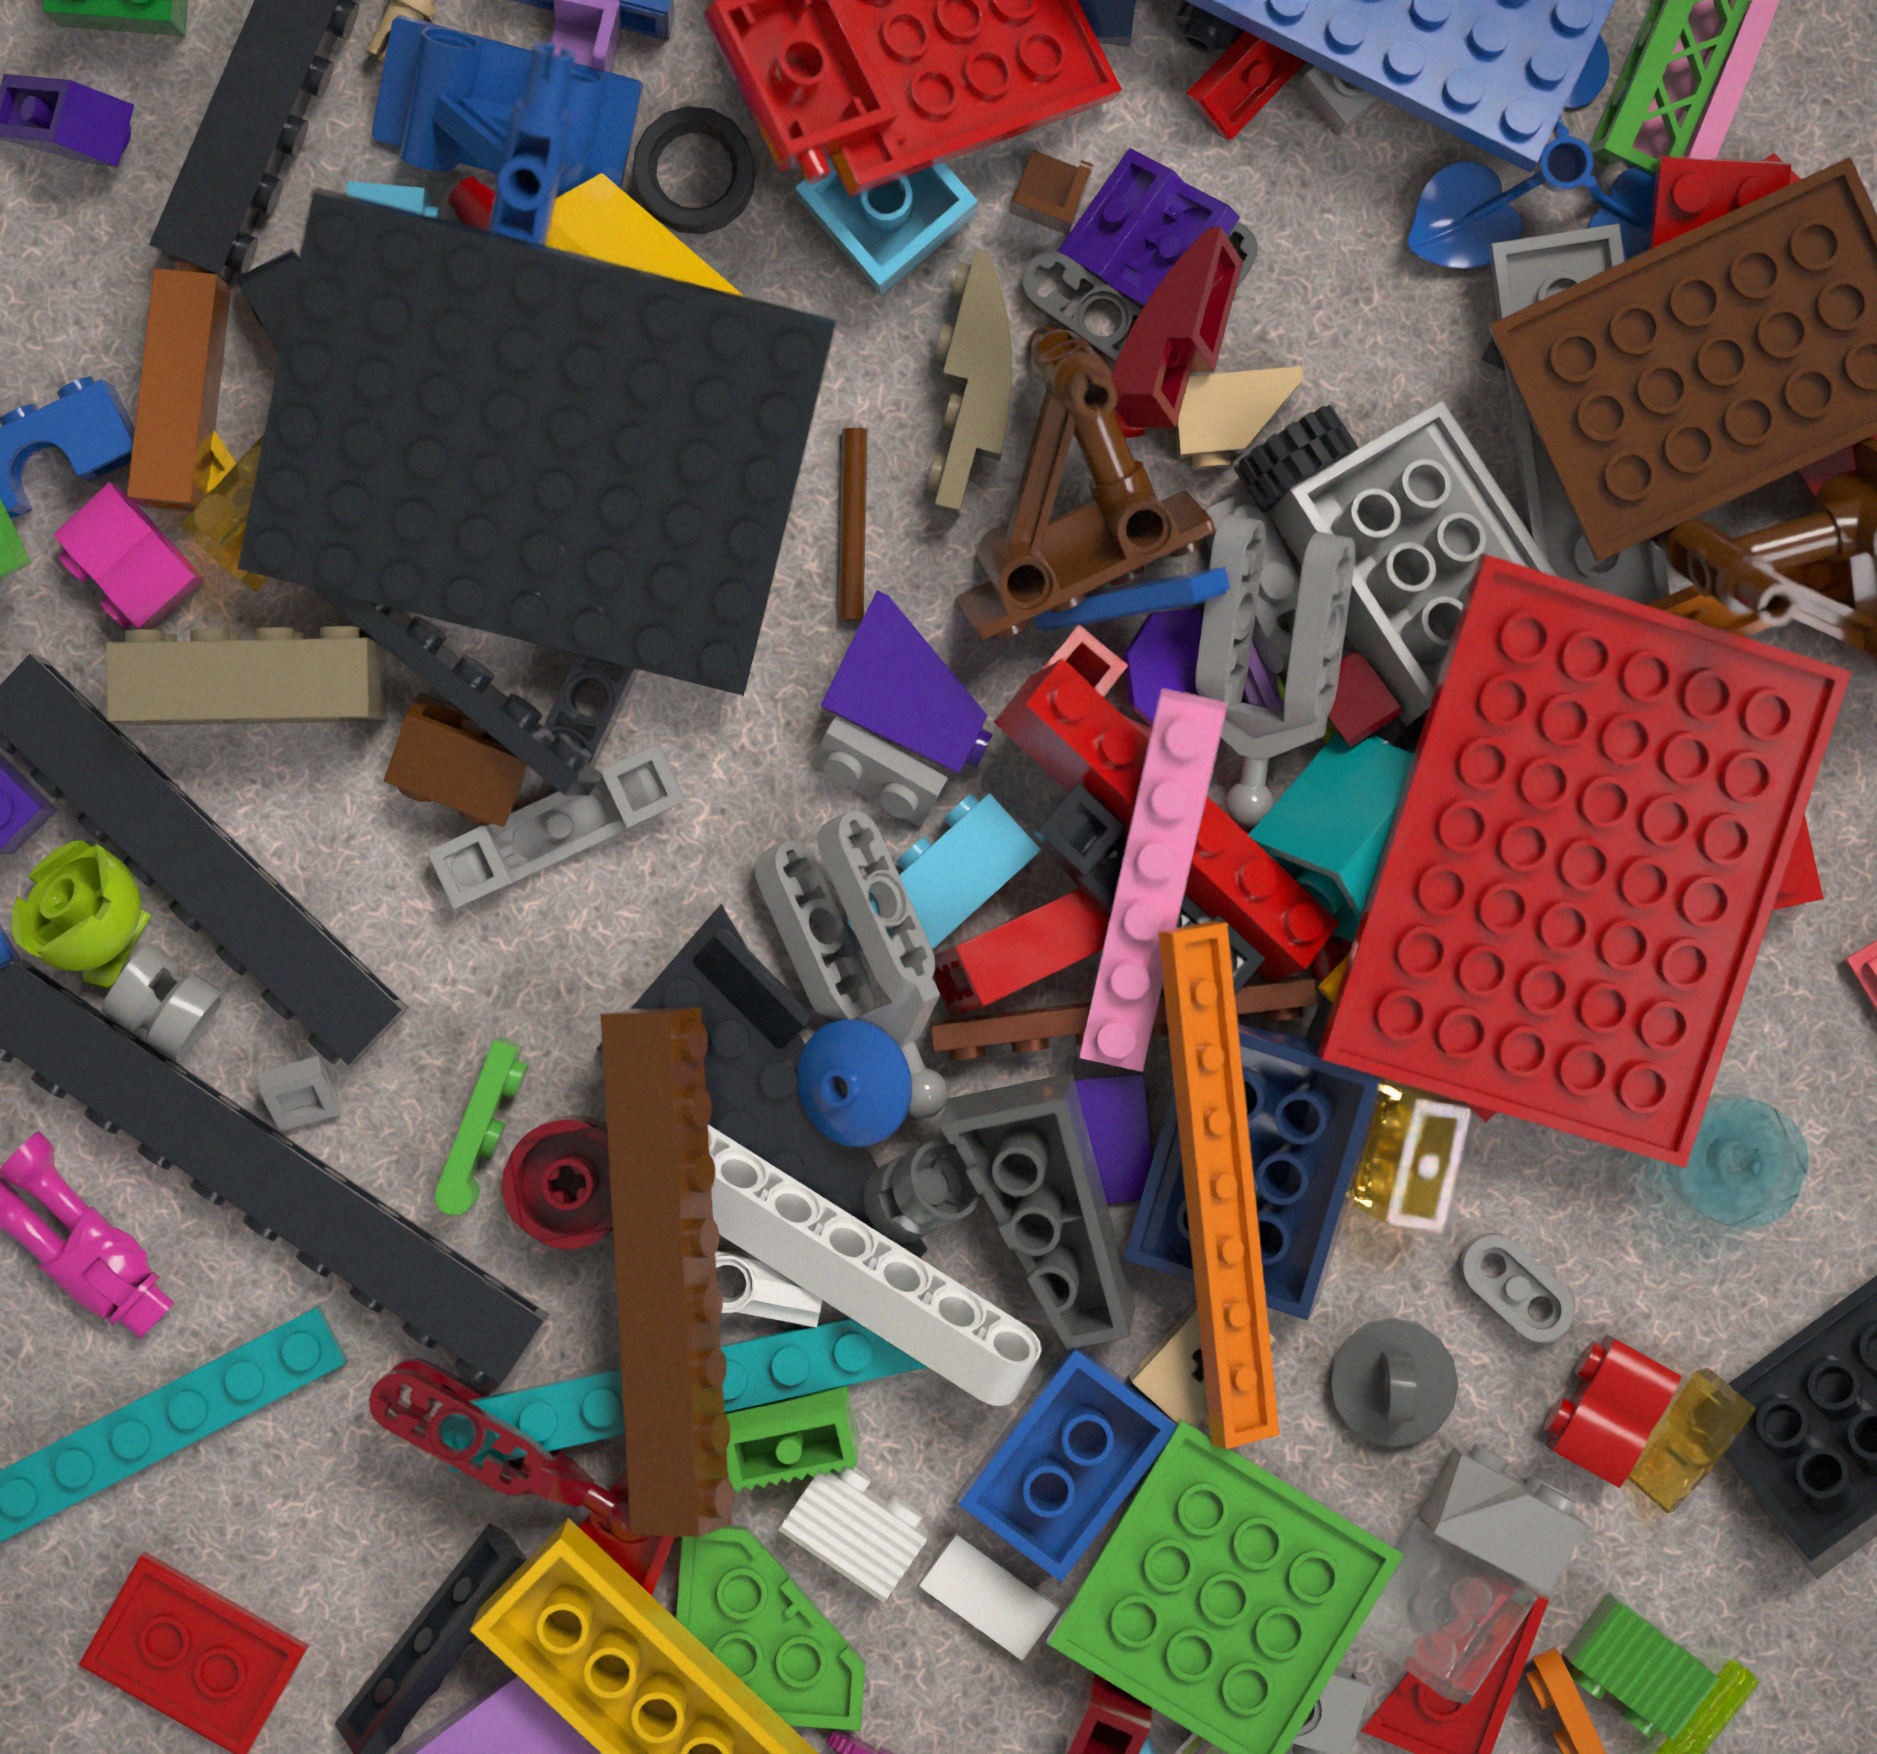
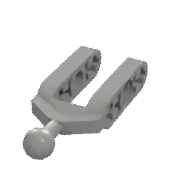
M1227 514L1220 521L1214 536L1210 569L1225 567L1230 589L1226 590L1225 594L1205 600L1195 683L1199 697L1227 702L1220 737L1239 755L1243 756L1240 782L1236 783L1229 790L1224 801L1225 813L1241 829L1253 830L1275 804L1273 794L1265 785L1269 758L1325 736L1327 717L1332 709L1337 692L1356 551L1352 538L1323 532H1316L1312 536L1306 548L1302 565L1285 689L1284 712L1242 703L1241 700L1250 661L1266 532L1262 520Z
M849 811L821 826L818 833V848L870 968L878 983L890 998V1002L875 1008L866 971L817 861L806 846L794 840L785 841L759 855L755 864L756 880L815 1011L831 1022L843 1019H859L873 1023L886 1031L899 1045L909 1065L912 1079V1098L908 1114L915 1118L934 1117L946 1106L948 1098L947 1083L937 1072L925 1067L914 1042L919 1039L940 997L932 977L935 971L934 954L879 829L866 814L859 811ZM847 838L850 839L853 849H851L850 845L848 844ZM783 867L787 868L791 878L787 877ZM864 868L867 874L863 877L860 873V869ZM869 892H871L878 901L880 907V916L874 911L870 904ZM801 897L804 904L798 905L796 898ZM809 917L819 927L821 943L810 930ZM890 928L893 933V936L891 937L888 936V933L886 931ZM826 956H828V959L830 961V963L827 965L824 964V961L822 959ZM900 956H902V958H903V960H904V962H905V965H906L905 968H904L903 964L901 963ZM837 983H838V985H839L840 988H841L842 995H840L839 992L837 991V988H836V984H837Z

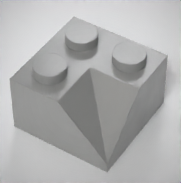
M1474 1444L1470 1454L1454 1446L1419 1511L1420 1516L1435 1535L1550 1594L1586 1526L1572 1511L1576 1502L1565 1496L1566 1492L1539 1476L1531 1474L1527 1483H1524L1505 1473L1504 1471L1509 1462L1477 1444Z

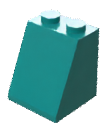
M1335 733L1248 835L1340 922L1332 935L1353 943L1414 754L1393 747L1384 739L1370 734L1349 748Z

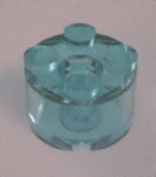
M1725 1094L1709 1097L1686 1168L1666 1162V1170L1674 1191L1693 1211L1723 1225L1755 1228L1779 1219L1793 1207L1799 1197L1798 1193L1808 1171L1809 1155L1801 1131L1788 1115L1763 1101L1741 1095ZM1732 1148L1745 1151L1748 1155L1740 1161L1742 1172L1739 1174L1725 1168V1163L1731 1159L1729 1151Z

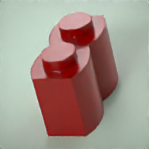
M1606 1335L1600 1345L1592 1341L1582 1353L1574 1371V1374L1581 1378L1575 1392L1569 1401L1563 1397L1557 1400L1547 1416L1543 1430L1550 1434L1545 1444L1546 1447L1620 1489L1637 1463L1650 1433L1668 1407L1682 1376L1619 1340Z

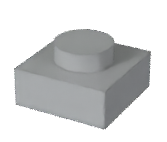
M319 1055L257 1073L259 1092L279 1132L341 1115L337 1092Z

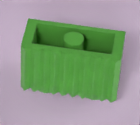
M847 1385L724 1412L730 1424V1441L727 1447L728 1477L734 1491L740 1493L743 1487L752 1491L756 1484L765 1488L769 1481L777 1486L781 1479L790 1483L794 1476L803 1480L806 1474L815 1478L819 1471L828 1475L832 1468L839 1473L844 1466L853 1470L858 1463L860 1436Z
M1607 1593L1594 1613L1591 1614L1587 1622L1579 1630V1633L1576 1634L1563 1652L1567 1659L1575 1666L1570 1674L1574 1681L1600 1700L1607 1691L1627 1705L1621 1712V1715L1650 1738L1659 1729L1670 1739L1675 1740L1720 1680L1708 1666L1611 1593Z

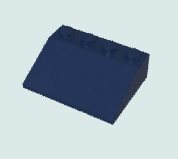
M1238 1024L1266 1306L1308 1321L1320 1299L1386 1078L1322 1060L1317 1056L1321 1042ZM1173 1088L1124 1260L1195 1283L1175 1089Z

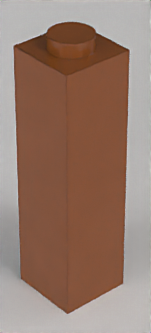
M186 261L175 262L174 270L154 268L127 497L145 508L205 513L207 485L212 460L211 443L216 426L231 287L217 274H211Z

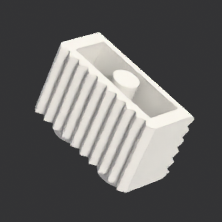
M844 1466L840 1473L832 1468L828 1475L819 1471L815 1478L810 1477L779 1523L778 1531L884 1603L927 1541L928 1531L919 1525L924 1516L912 1505L895 1495L887 1503L868 1490L867 1487L871 1483V1479L857 1467L851 1470Z

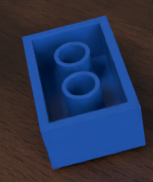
M1083 1347L1066 1349L959 1490L958 1505L1062 1583L1167 1444L1177 1427L1176 1422L1148 1396Z

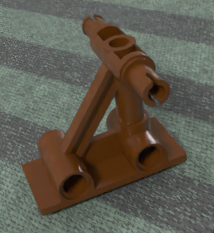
M1043 325L1046 332L1044 334L1035 329L1028 339L1027 347L1031 356L1033 371L1047 388L1009 526L1004 525L993 528L984 535L979 543L977 552L978 562L987 582L956 597L962 612L980 640H985L989 637H992L994 640L1011 637L1028 625V619L1049 609L1055 613L1071 609L1085 600L1087 596L1085 592L1107 582L1111 585H1119L1131 581L1145 571V564L1166 554L1169 557L1186 555L1204 543L1203 537L1216 531L1212 518L1186 490L1161 501L1157 498L1141 461H1134L1113 409L1118 396L1113 385L1111 371L1105 362L1089 347L1085 338H1081L1070 330L1060 329L1055 325ZM1074 434L1093 478L1089 483L1093 499L1082 506L1049 520Z
M1871 437L1852 445L1855 470L1828 480L1820 488L1815 498L1814 514L1734 538L1707 521L1692 519L1648 539L1655 548L1665 552L1668 564L1678 574L1693 583L1702 597L1712 596L1730 610L1740 614L1754 613L1764 623L1771 626H1781L1793 618L1831 635V638L1840 647L1877 671V441ZM1828 557L1836 562L1845 559L1849 596L1839 601L1778 572Z

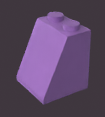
M512 1671L394 1754H600L601 1752Z

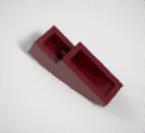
M1208 227L1182 254L1154 290L1134 322L1119 353L1111 375L1118 396L1115 408L1129 428H1176L1190 373L1215 372L1243 265L1242 259L1221 227Z

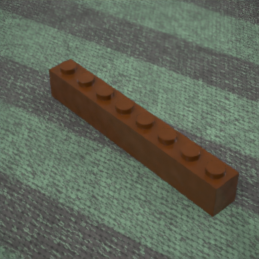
M701 1007L640 1008L600 1014L631 1534L700 1537L730 1525V1513L734 1505V1489L728 1480L727 1465L730 1424L724 1413L723 1382L726 1377L727 1363L725 1355L721 1350L719 1318L723 1309V1297L717 1285L715 1258L719 1245V1230L716 1222L713 1220L711 1190L715 1181V1164L709 1154L708 1122L711 1117L712 1105L710 1095L705 1086L704 1069L708 1037L706 1029L702 1025Z

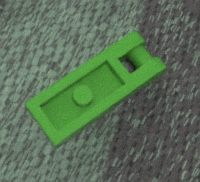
M502 1037L496 1038L492 1042L436 1188V1205L447 1215L456 1216L463 1214L479 1200L480 1187L474 1178L482 1156L490 1159L494 1157L506 1123L496 1120L505 1096L516 1099L528 1070L529 1064L519 1060L524 1046Z

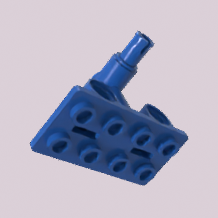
M398 15L391 25L372 136L378 141L400 146L399 157L408 164L431 171H451L459 163L491 171L498 178L488 231L546 245L554 203L557 197L600 173L606 175L618 187L622 188L643 84L637 79L575 63L576 53L564 46L561 47L559 55H554L556 44L535 43L531 51L408 16Z

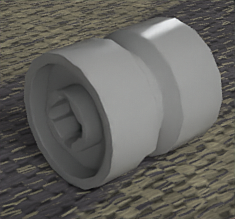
M146 944L131 959L112 986L103 1003L102 1012L130 1031L143 1027L147 1030V1042L177 1062L198 1041L218 1011L225 993L197 974L182 977L179 975V962L152 944Z

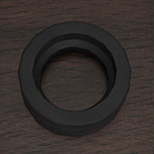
M686 106L664 113L645 129L635 148L632 173L643 204L660 223L677 232L702 235L725 228L743 213L754 193L756 167L747 137L732 119L711 108ZM690 133L705 134L719 141L729 153L733 166L731 182L724 195L713 204L700 208L683 207L670 200L661 189L657 177L658 160L664 148L677 137Z

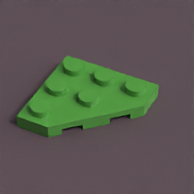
M727 1525L700 1537L682 1536L676 1619L789 1726L861 1731L865 1660L748 1526Z

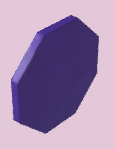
M1197 608L1149 613L1123 653V661L1129 665L1125 669L1129 706L1152 728L1161 689L1199 696L1195 682L1203 614Z

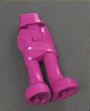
M40 1131L32 1135L0 1168V1229L14 1237L40 1262L37 1268L45 1273L47 1277L53 1279L76 1303L103 1320L110 1316L107 1321L112 1326L120 1321L140 1340L175 1304L154 1284L160 1276L151 1270L147 1261L146 1251L141 1249L133 1236L119 1228H114L94 1206L89 1208L74 1192L54 1165V1147ZM10 1183L32 1194L71 1231L66 1242L25 1203Z

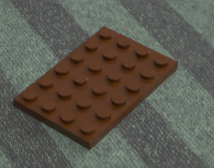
M1851 156L1489 324L1490 334L1596 563L1877 434V213Z

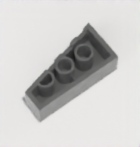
M1073 1073L948 1098L939 1126L950 1144L954 1143L967 1166L966 1173L977 1193L983 1194L999 1222L998 1230L1008 1248L1014 1249L1028 1274L1027 1281L1065 1348L1073 1349L1128 1338L1130 1336L1135 1305Z

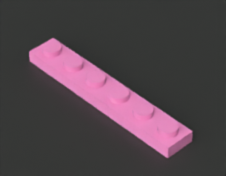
M1161 689L1079 1058L1143 1072L1163 985L1158 931L1174 929L1177 925L1227 702Z

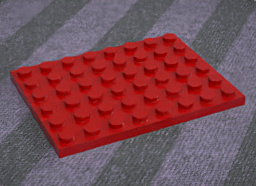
M1480 553L1317 1056L1322 1060L1686 1168L1852 672L1507 560Z

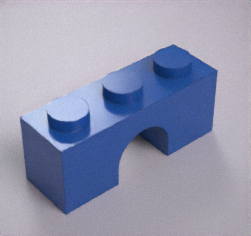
M84 377L60 388L57 391L60 399L38 410L35 404L25 405L8 412L0 418L2 425L0 427V498L11 520L33 510L23 489L22 473L28 459L39 450L48 447L61 448L68 456L76 475L89 482L131 463L135 428L115 386L103 379L94 382L92 377Z

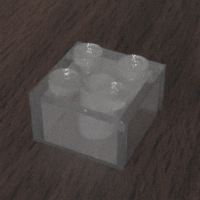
M1413 1516L1394 1545L1404 1556L1357 1634L1445 1699L1468 1705L1538 1599V1596L1491 1563L1435 1535L1423 1519Z

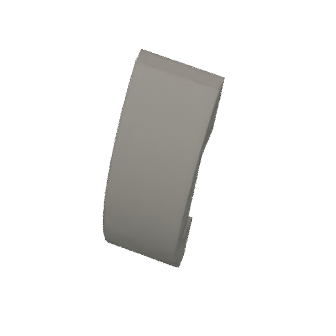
M660 744L652 745L601 769L600 773L603 776L589 796H564L558 791L511 813L504 828L495 824H484L427 851L453 909L460 908L518 882L686 802Z

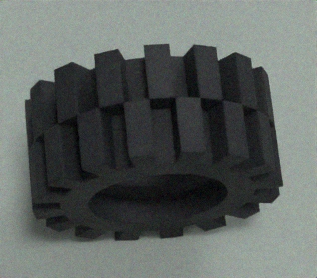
M1328 405L1318 408L1315 412H1309L1297 422L1293 421L1278 434L1274 433L1266 439L1265 443L1256 446L1250 451L1249 455L1243 457L1238 462L1239 464L1235 465L1234 470L1260 511L1265 513L1270 511L1290 488L1359 449L1333 407Z

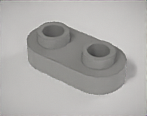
M1485 1233L1475 1237L1466 1245L1460 1260V1270L1464 1281L1525 1338L1535 1342H1550L1566 1333L1574 1318V1303L1571 1295L1563 1285L1515 1241L1499 1233ZM1490 1253H1497L1503 1259V1268L1495 1276H1486L1481 1270L1482 1259ZM1538 1296L1546 1297L1550 1303L1549 1313L1542 1319L1531 1318L1528 1313L1530 1301Z

